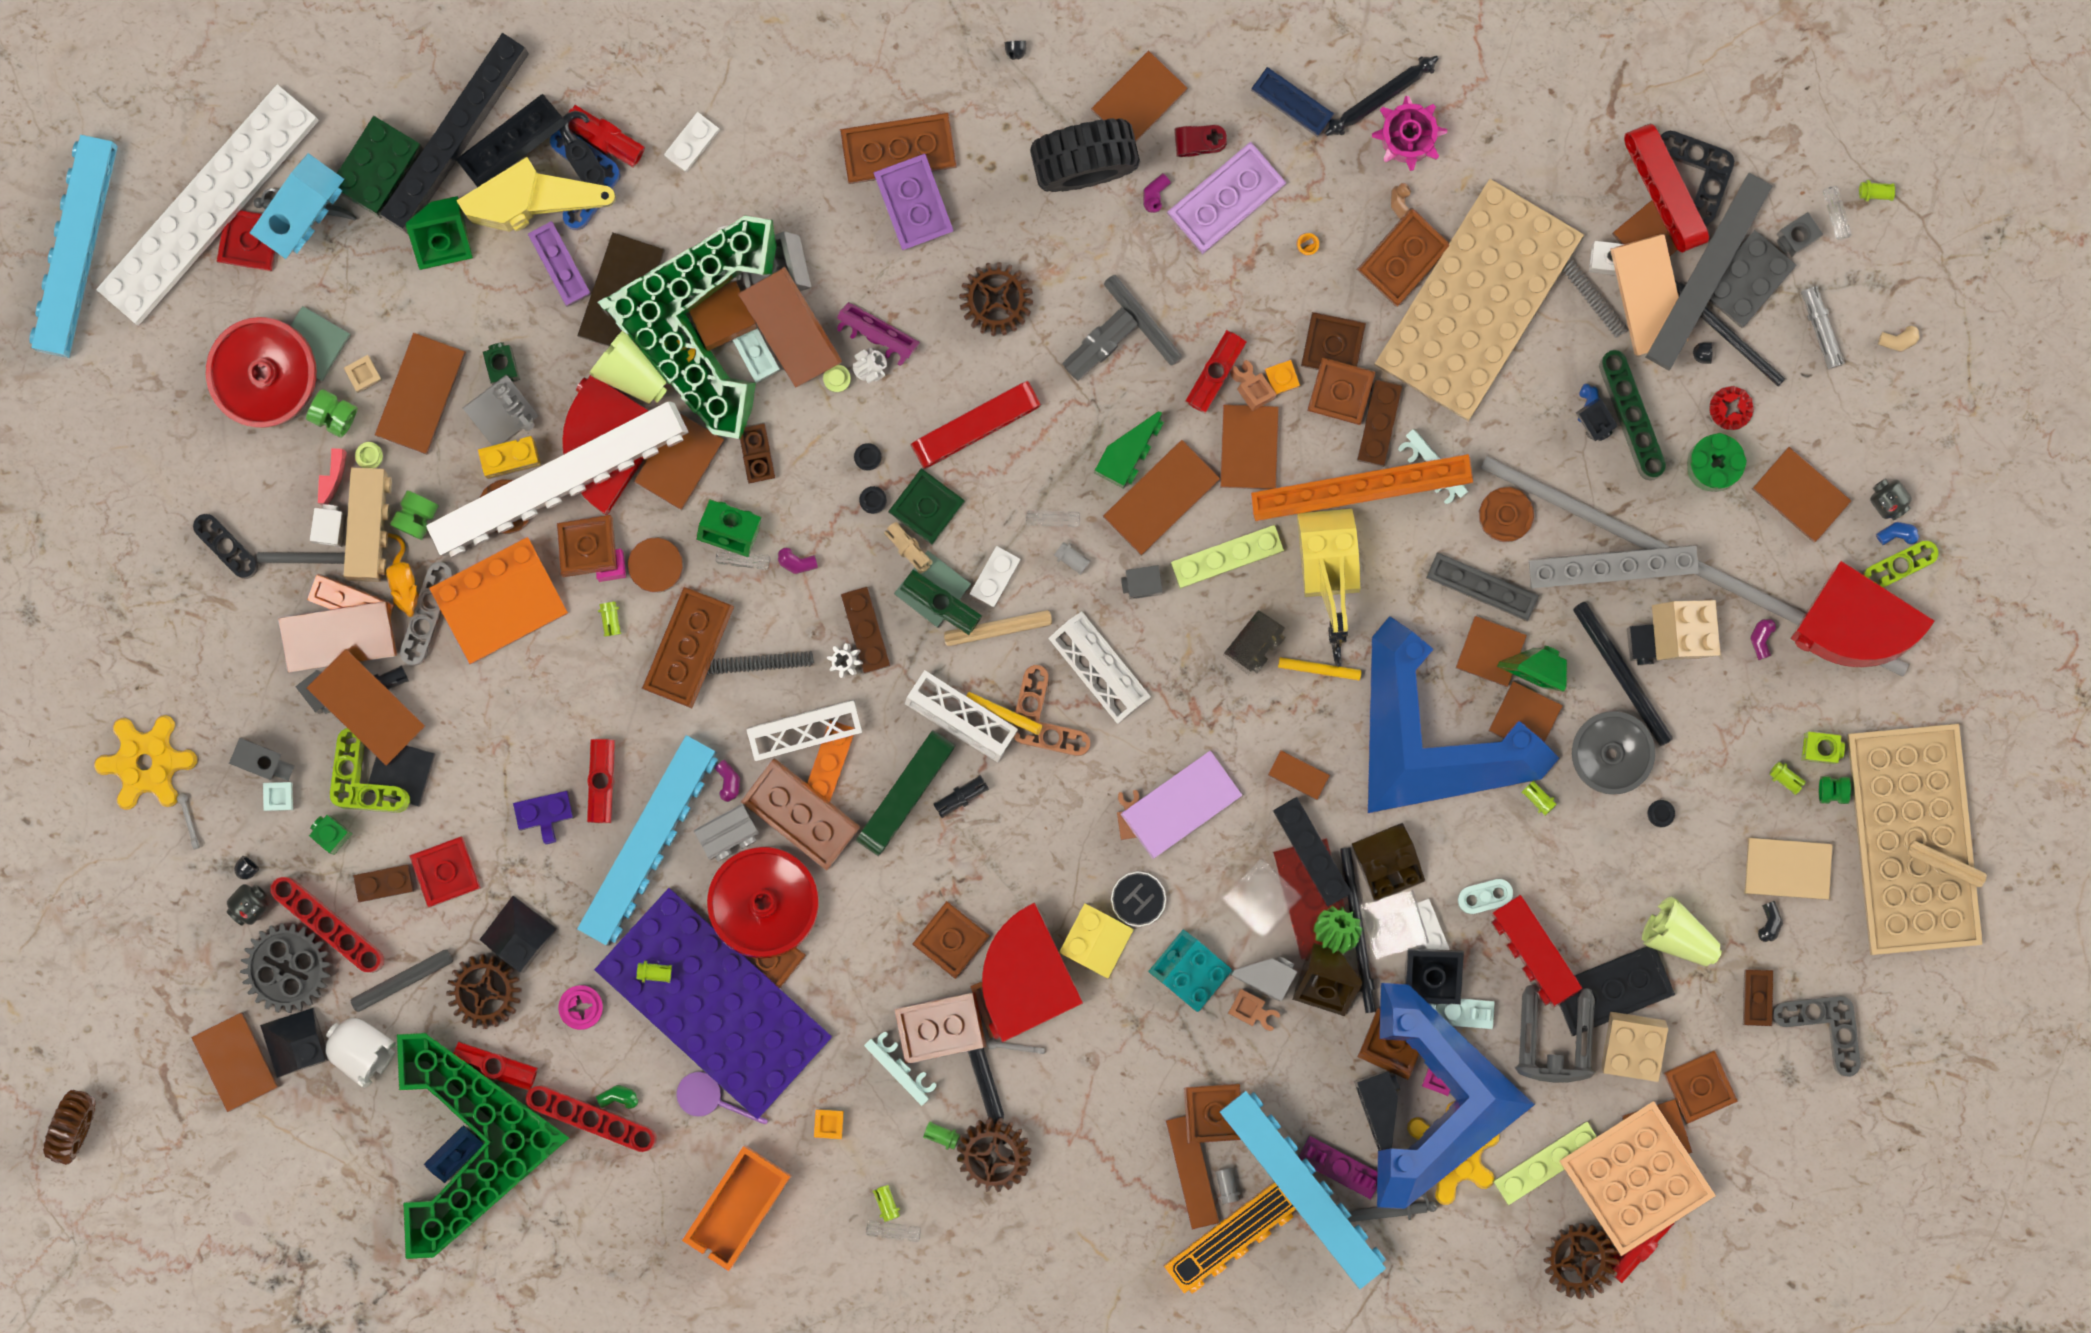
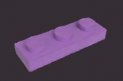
M552 221L528 233L566 307L591 295Z

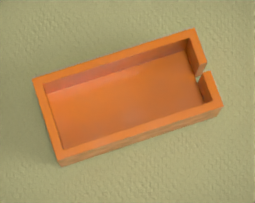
M743 1146L682 1241L702 1254L706 1253L708 1249L712 1250L708 1258L727 1271H730L792 1175L748 1146Z

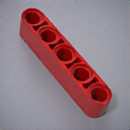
M1650 123L1625 133V146L1676 248L1683 253L1708 243L1709 235L1707 228L1657 128Z
M1025 381L911 443L910 446L922 468L926 469L1033 412L1042 404L1030 382Z
M280 877L273 881L270 891L274 899L363 972L374 973L383 967L384 956L382 952L296 880ZM288 882L292 890L290 895L284 898L279 893V887L282 883ZM308 899L313 905V910L310 914L304 915L300 910V905L304 900ZM330 917L334 922V928L326 933L322 930L321 923L323 919ZM352 935L355 938V946L348 951L343 947L342 941L345 936ZM370 952L377 959L375 966L372 968L366 967L363 961L365 955Z
M542 1085L531 1088L527 1093L526 1101L531 1109L638 1152L649 1151L656 1144V1133L650 1127ZM538 1090L545 1092L547 1095V1102L543 1106H538L533 1101V1095ZM564 1100L569 1101L573 1106V1111L569 1116H563L559 1112V1105ZM588 1111L596 1112L599 1117V1121L594 1127L587 1125L584 1118ZM615 1121H620L625 1128L623 1135L620 1137L614 1136L610 1130L611 1124ZM641 1131L647 1132L651 1140L647 1147H641L636 1142V1136Z

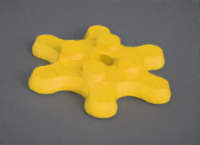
M162 715L158 717L152 729L145 733L137 731L133 723L127 718H120L114 722L113 732L120 741L119 750L113 755L97 757L94 762V768L100 775L114 774L121 779L122 788L116 798L120 808L125 810L134 808L138 798L147 792L153 793L164 807H172L178 802V792L172 785V776L178 770L193 769L198 759L197 755L191 750L177 751L171 747L169 738L174 731L175 722L170 716ZM144 754L149 755L152 759V765L148 770L140 769L137 764L139 758Z
M1453 1101V1102H1451V1103H1449V1104L1447 1105L1445 1112H1447V1111L1450 1109L1449 1107H1450L1455 1101ZM1415 1117L1408 1122L1407 1130L1412 1137L1419 1140L1431 1125L1424 1119ZM1499 1134L1437 1183L1435 1198L1440 1204L1449 1205L1455 1200L1456 1187L1462 1181H1472L1481 1189H1487L1493 1185L1494 1175L1491 1170L1482 1165L1481 1154L1485 1149L1497 1145L1500 1138Z

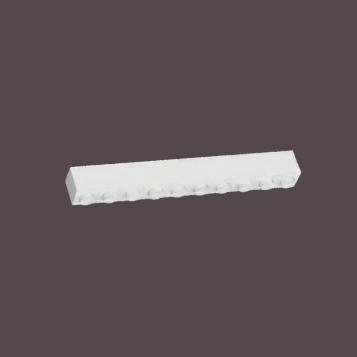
M666 402L426 525L439 554L450 555L451 558L456 557L466 551L464 547L472 543L476 546L490 539L489 534L497 530L499 533H503L513 528V522L522 518L523 521H526L538 515L536 510L544 506L549 509L562 502L561 498L569 493L571 496L578 495L586 490L585 485L593 481L595 484L609 479L610 472L619 469L620 472L627 470L635 465L634 460L642 456L644 459H648L658 454L657 448L665 444L671 447L683 441L682 436L689 432L675 403Z

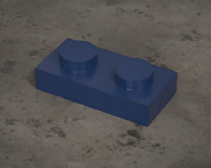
M463 1125L424 1165L433 1175L445 1183L484 1143Z

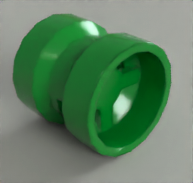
M1820 776L1818 792L1820 804H1829L1831 801H1837L1839 804H1849L1851 794L1850 778L1839 777L1838 779H1832L1830 776Z

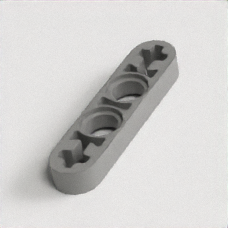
M434 563L427 571L414 615L411 617L400 649L401 659L408 665H420L426 658L441 610L438 605L433 609H428L424 606L423 601L425 596L431 593L430 589L427 588L429 583L433 586L436 583V577L433 576L434 571L444 568L447 578L453 576L451 568L445 563ZM421 619L427 620L430 624V630L424 635L417 634L414 629L416 622ZM411 635L417 639L426 640L424 645L418 643L417 651L420 652V657H414L413 661H410L409 655L406 654V650L412 649L415 641L410 640Z

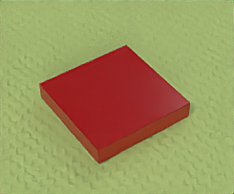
M238 211L236 216L222 230L217 263L272 272L275 251L250 234L262 214Z
M462 836L409 855L428 908L481 889Z

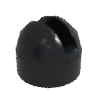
M1026 41L1004 42L1006 55L1010 59L1019 60L1026 54Z
M1701 342L1694 347L1693 356L1697 362L1702 364L1712 363V342Z
M242 856L235 864L234 871L238 878L247 880L252 878L259 871V868L251 859Z

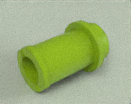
M1866 180L1859 185V198L1867 202L1869 199L1893 201L1895 184L1871 183L1870 180Z
M616 601L599 604L600 610L597 611L601 613L604 637L622 634L617 614L619 606L616 607Z
M1777 762L1769 772L1773 782L1777 780L1794 795L1798 794L1802 789L1801 785L1804 786L1806 783L1804 779L1788 769L1786 763Z
M1534 780L1521 792L1539 809L1537 811L1539 814L1542 812L1546 816L1557 805L1553 801L1555 798H1550Z
M644 960V963H638L637 979L642 980V983H645V980L670 983L672 965L648 964Z
M889 1185L872 1191L881 1212L879 1217L883 1218L884 1222L900 1217L898 1212L900 1208L896 1207Z

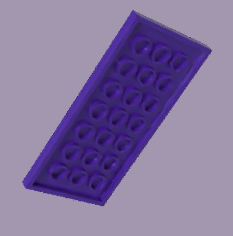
M668 888L594 969L757 1120L833 1037L744 955L729 948L718 937L714 928L671 888ZM644 960H646L648 964L672 965L670 983L645 980V983H642V980L637 979L638 963H644Z

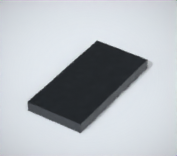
M541 94L459 156L456 161L478 188L507 170L567 123L544 94Z
M1647 946L1574 975L1582 989L1589 988L1594 995L1593 1028L1609 1022L1610 1012L1630 1014L1675 995L1658 951ZM1581 991L1559 1005L1571 1036L1576 1035L1578 996ZM1583 1026L1582 1033L1588 1030L1587 1026Z

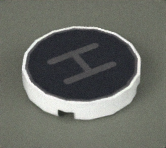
M1137 871L1128 873L1117 881L1112 890L1111 903L1114 913L1121 921L1130 926L1141 927L1150 925L1160 917L1165 908L1166 895L1164 887L1157 878L1149 873Z

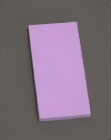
M1250 142L1167 211V214L1203 255L1284 187L1286 182Z
M1209 751L1120 815L1151 858L1154 859L1236 801L1242 794L1212 752Z

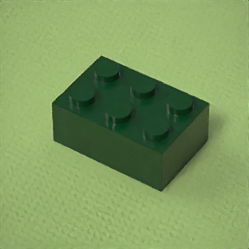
M373 115L337 172L339 176L344 178L339 186L342 190L341 195L381 219L380 213L424 148L420 143Z

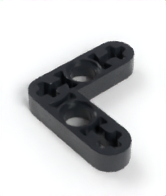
M1665 131L1661 134L1662 140L1667 141L1669 137H1672L1675 145L1682 146L1683 141L1688 143L1683 150L1682 156L1678 155L1681 150L1679 148L1672 147L1671 150H1668L1671 158L1704 171L1693 202L1697 210L1703 207L1705 200L1715 202V205L1709 203L1706 213L1710 217L1703 219L1705 226H1707L1716 216L1734 167V157L1725 149L1676 131ZM1692 146L1700 147L1703 151L1702 159L1692 160L1688 155V149ZM1709 151H1711L1713 154L1710 158L1718 160L1723 156L1728 166L1718 169L1717 162L1710 160L1708 165H1705L1704 162L1708 157ZM1715 181L1719 185V193L1713 196L1707 194L1704 188L1705 183Z

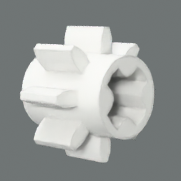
M870 347L854 355L858 361L853 364V371L860 380H866L869 384L885 376L882 370L887 367V361L880 351H873V348Z
M845 643L843 650L838 646H834L833 650L835 653L833 656L827 657L828 660L832 661L833 665L829 670H839L841 678H845L847 671L851 675H856V666L863 664L862 661H858L857 657L861 651H850L851 646L848 643ZM842 656H849V659L846 661L848 665H841L843 661Z

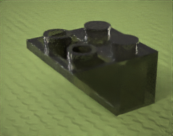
M1258 610L1227 648L1223 656L1248 676L1252 671L1257 674L1268 660L1265 657L1270 649L1275 652L1286 637L1282 635L1285 628Z

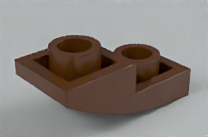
M765 422L745 426L740 443L748 484L775 479Z

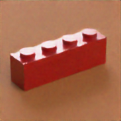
M1521 895L1492 913L1494 918L1491 921L1492 926L1499 936L1504 933L1510 942L1506 945L1514 959L1518 957L1525 965L1521 968L1529 982L1535 980L1540 988L1537 994L1545 1006L1550 1003L1554 1009L1582 990L1581 985Z

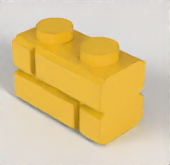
M532 436L521 438L519 442L513 440L478 449L483 473L487 479L541 466L536 442Z

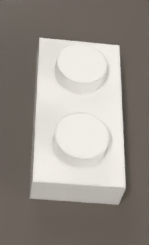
M697 112L668 148L664 156L687 173L720 129Z
M996 546L970 595L994 608L1021 559Z
M1429 899L1402 909L1418 949L1450 950Z

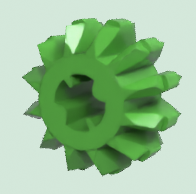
M1331 906L1327 911L1324 910L1320 913L1313 930L1316 933V941L1323 942V948H1331L1332 953L1339 950L1344 954L1346 951L1352 950L1356 947L1362 935L1360 919L1353 918V912L1347 913L1343 907L1337 910Z

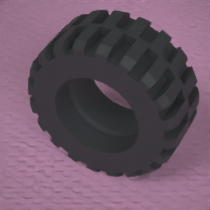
M1120 118L1095 120L1093 122L1068 126L1061 130L1058 129L1034 140L1030 148L1038 186L1046 192H1064L1107 183L1132 173L1138 168L1140 163L1132 125L1127 120Z

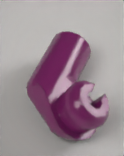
M1164 173L1159 175L1143 190V205L1150 213L1160 211L1162 207L1160 192L1171 184Z
M782 548L778 552L780 566L793 574L818 568L815 555L800 559L792 554L790 548Z
M1771 619L1760 620L1751 634L1750 639L1758 661L1772 656L1767 640L1771 633L1775 632L1776 624Z
M724 759L714 769L724 779L723 788L719 792L720 798L725 802H730L739 794L740 777Z

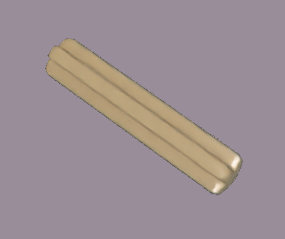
M1912 841L1908 847V855L1972 885L1982 887L1986 881V873L1917 841Z

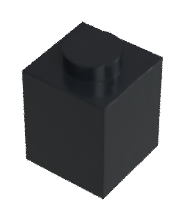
M1654 625L1628 627L1627 637L1630 661H1637V666L1654 664V659H1657Z

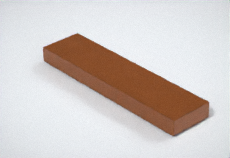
M1186 1116L1166 1120L1191 1228L1193 1230L1218 1224L1219 1221L1200 1143L1188 1144Z

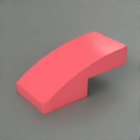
M331 448L330 476L319 475L318 503L322 506L323 504L329 505L341 483L347 454L343 449Z

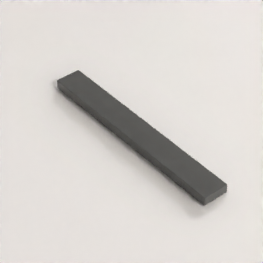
M1751 173L1747 174L1645 358L1670 371L1773 187L1772 185Z

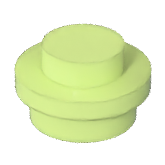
M836 365L824 372L823 381L830 391L842 392L850 385L851 376L847 368L842 365Z
M365 442L357 448L355 459L362 468H377L383 460V452L377 444Z

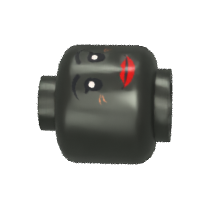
M1885 478L1873 487L1875 493L1872 494L1870 501L1882 518H1891L1894 521L1911 509L1909 504L1912 498L1899 480L1888 482Z
M242 884L227 900L228 910L226 912L241 926L244 924L253 925L268 908V903L265 900L267 894L256 884L253 887Z

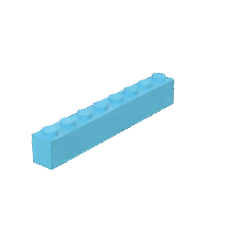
M80 135L79 141H75L73 145L72 157L75 158L73 168H69L67 172L66 183L69 184L67 194H63L60 202L62 216L61 220L55 224L54 237H56L54 248L51 247L48 254L50 268L48 274H45L42 280L44 294L42 301L37 303L35 315L38 317L36 328H32L29 342L32 344L31 348L37 352L65 358L70 357L118 147L112 141Z
M687 735L685 736L577 930L606 946H609L610 942H617L623 931L619 926L624 918L629 919L637 906L633 903L637 894L643 895L650 883L647 877L651 869L656 871L664 858L660 853L665 845L670 846L677 835V831L674 829L678 821L684 822L688 816L691 807L687 805L693 796L697 798L702 791L704 783L701 781L705 773L711 774L718 762V759L715 758L716 751Z
M1244 1091L1219 1111L1355 1285L1359 1289L1363 1288L1386 1269L1382 1264L1386 1261L1385 1257L1377 1247L1371 1250L1365 1242L1369 1237L1359 1225L1353 1227L1348 1221L1351 1214L1342 1203L1336 1205L1330 1196L1334 1193L1323 1180L1318 1183L1312 1174L1316 1170L1306 1158L1301 1161L1295 1154L1298 1147L1289 1136L1284 1139L1277 1130L1281 1126L1272 1114L1268 1117L1265 1116L1260 1109L1264 1104L1254 1092L1249 1095L1247 1091Z

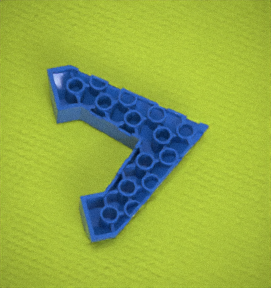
M1391 616L1387 618L1372 636L1368 813L1541 780L1558 761L1559 757L1520 721L1515 724L1501 742L1423 748L1416 670L1433 651V648Z
M1381 983L1380 1039L1406 1041L1412 1049L1417 1050L1425 1060L1424 1063L1438 1079H1441L1450 1089L1449 1092L1456 1099L1449 1107L1450 1109L1441 1118L1437 1119L1414 1145H1411L1408 1149L1378 1151L1377 1208L1405 1209L1535 1104L1410 985Z

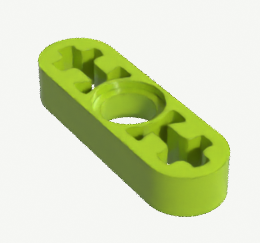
M1921 541L1868 567L1863 572V575L1869 578L1872 576V570L1876 574L1886 570L1882 566L1886 563L1887 571L1893 579L1889 580V574L1880 578V586L1884 588L1933 564L1938 558V548L1930 541ZM1921 546L1925 550L1930 549L1929 561L1921 558L1915 561L1918 567L1914 568L1913 560L1907 552L1910 551L1913 557L1921 552ZM1896 558H1902L1907 562L1908 568L1905 573L1894 571L1893 561Z

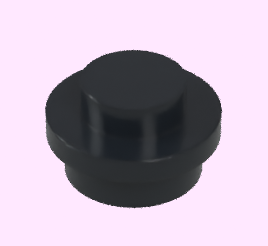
M862 444L854 453L856 465L864 471L874 470L881 463V452L874 444Z
M870 486L861 492L859 503L865 512L877 514L885 508L887 497L879 487Z
M1666 800L1654 801L1647 810L1648 820L1656 827L1669 826L1675 818V809Z

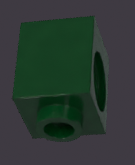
M504 342L495 343L488 346L489 350L483 351L492 385L505 375L512 382L520 380L513 349L510 345H504ZM498 357H506L508 360L507 366L502 370L494 368V362Z

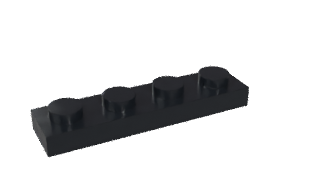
M1295 797L1274 809V815L1326 906L1329 907L1352 894L1298 798Z

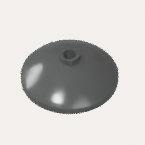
M1618 711L1604 712L1591 717L1577 731L1572 744V762L1580 779L1593 790L1609 795L1623 794L1636 789L1648 778L1655 762V745L1647 727L1634 716ZM1608 749H1613L1616 752L1614 759L1607 757L1606 752Z

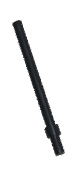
M1675 280L1679 297L1685 284L1682 281L1679 283ZM1704 308L1700 317L1779 387L1785 378L1708 308Z
M1351 847L1342 848L1340 852L1344 878L1352 894L1347 896L1349 911L1353 912V918L1360 919V927L1362 928V935L1355 947L1359 976L1362 981L1359 992H1362L1365 1014L1376 1012L1373 990H1376L1374 979H1371L1352 851Z

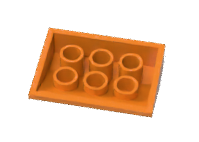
M528 537L429 588L469 664L568 614Z

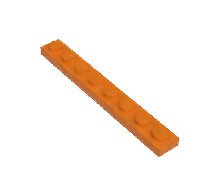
M1469 454L1308 482L1252 492L1253 515L1255 521L1464 485L1473 483L1470 457Z

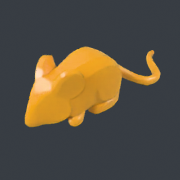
M388 533V537L397 540L401 547L393 560V564L386 569L387 581L391 590L390 594L393 596V603L405 612L408 617H413L419 594L411 567L408 563L400 562L405 553L406 546L400 536Z

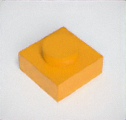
M1291 360L1265 369L1269 384L1277 395L1300 387Z
M816 1109L814 1137L842 1139L844 1111Z

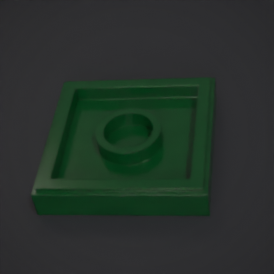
M921 468L888 513L933 545L965 503V500Z

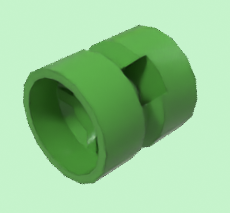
M322 389L311 403L306 420L319 427L325 425L328 432L342 438L352 425L358 407L345 400L338 402L336 395Z
M407 490L400 503L402 510L396 511L390 525L417 539L423 540L428 530L426 522L434 518L439 505Z

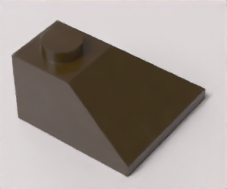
M1313 943L1303 964L1292 1000L1345 1016L1362 986V981L1340 951L1332 953L1331 948H1323V945Z

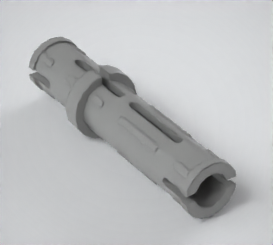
M1818 286L1801 291L1809 314L1807 318L1808 321L1812 322L1827 369L1845 364L1829 322L1828 308L1825 309Z

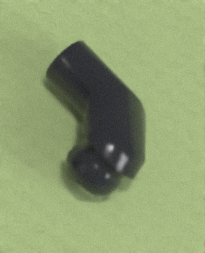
M1775 901L1762 905L1767 918L1765 927L1758 930V937L1762 942H1772L1777 939L1783 925V920Z

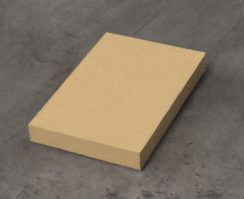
M1748 838L1744 894L1829 900L1832 844Z

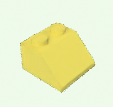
M1084 903L1059 953L1108 979L1134 929Z

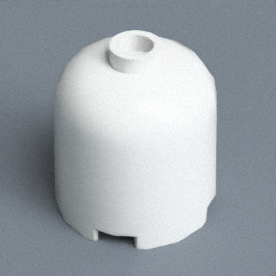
M349 1018L340 1025L335 1023L326 1035L329 1038L326 1044L328 1060L363 1088L373 1083L369 1078L376 1071L381 1074L395 1054L391 1047L394 1048L397 1045L392 1039L358 1018Z

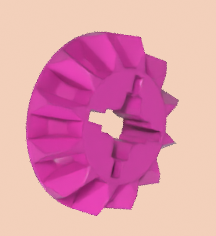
M584 985L574 986L566 990L561 996L558 1005L562 1021L567 1026L577 1030H584L594 1026L600 1019L603 1010V1002L599 994L594 989ZM578 995L583 1003L592 1004V1006L585 1010L584 1020L579 1012L569 1011V1009L577 1006Z

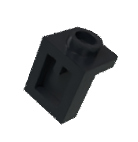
M1599 397L1576 412L1587 430V437L1594 441H1602L1612 435V430L1618 427L1603 400Z

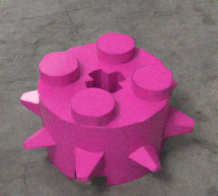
M1405 96L1403 105L1397 106L1395 110L1385 107L1380 109L1385 121L1381 130L1372 133V138L1382 140L1383 148L1386 151L1383 158L1384 162L1393 159L1398 162L1407 163L1409 170L1413 171L1416 162L1421 161L1426 156L1435 160L1438 159L1439 155L1434 145L1437 137L1446 134L1447 129L1437 126L1436 119L1432 116L1436 108L1434 104L1423 108L1419 104H1412L1410 97ZM1407 128L1412 129L1411 133H1416L1413 135V138H1407V135L1404 136Z

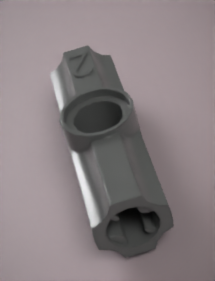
M1121 307L1101 327H1096L1082 341V345L1065 359L1062 365L1073 378L1079 381L1098 362L1101 363L1108 358L1118 347L1117 344L1127 337L1138 323Z

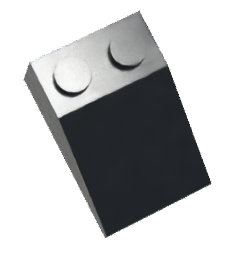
M1385 1070L1354 1081L1378 1151L1392 1149L1398 1102L1396 1092L1400 1091L1396 1075H1390L1389 1071Z

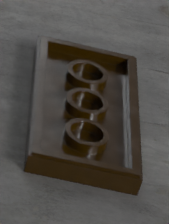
M612 232L577 336L610 347L622 330L616 324L613 317L598 302L660 266L665 250Z

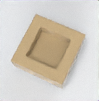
M369 355L344 367L357 393L382 381Z

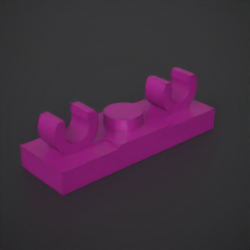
M850 302L838 314L837 319L841 322L838 324L837 331L841 332L845 325H849L852 328L851 339L855 338L860 332L871 343L888 347L885 358L888 359L893 352L900 355L899 366L907 358L909 359L920 343Z
M1311 1136L1307 1138L1298 1156L1301 1161L1306 1158L1319 1173L1371 1200L1377 1189V1171Z

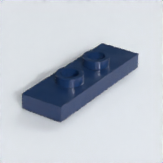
M1266 67L1251 88L1252 92L1316 137H1319L1334 116L1333 112L1268 67Z

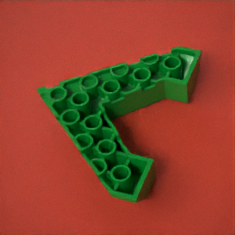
M744 215L731 225L717 231L697 245L688 248L651 270L646 275L639 277L622 287L619 291L598 302L613 317L619 328L629 335L668 384L675 388L681 395V399L703 420L706 427L714 435L741 439L752 411L756 383L729 378L710 350L707 351L701 336L686 314L742 272L761 275L772 274L776 242L773 220ZM693 348L695 349V356L693 360L688 362L686 359L690 356L688 351Z
M426 1033L397 1034L399 1090L428 1089L485 1141L483 1146L433 1200L403 1203L405 1258H434L564 1144L569 1137Z

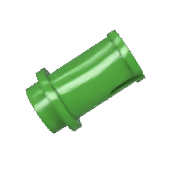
M929 1121L923 1138L946 1146V1150L949 1148L954 1150L960 1134L956 1133V1129L951 1131Z

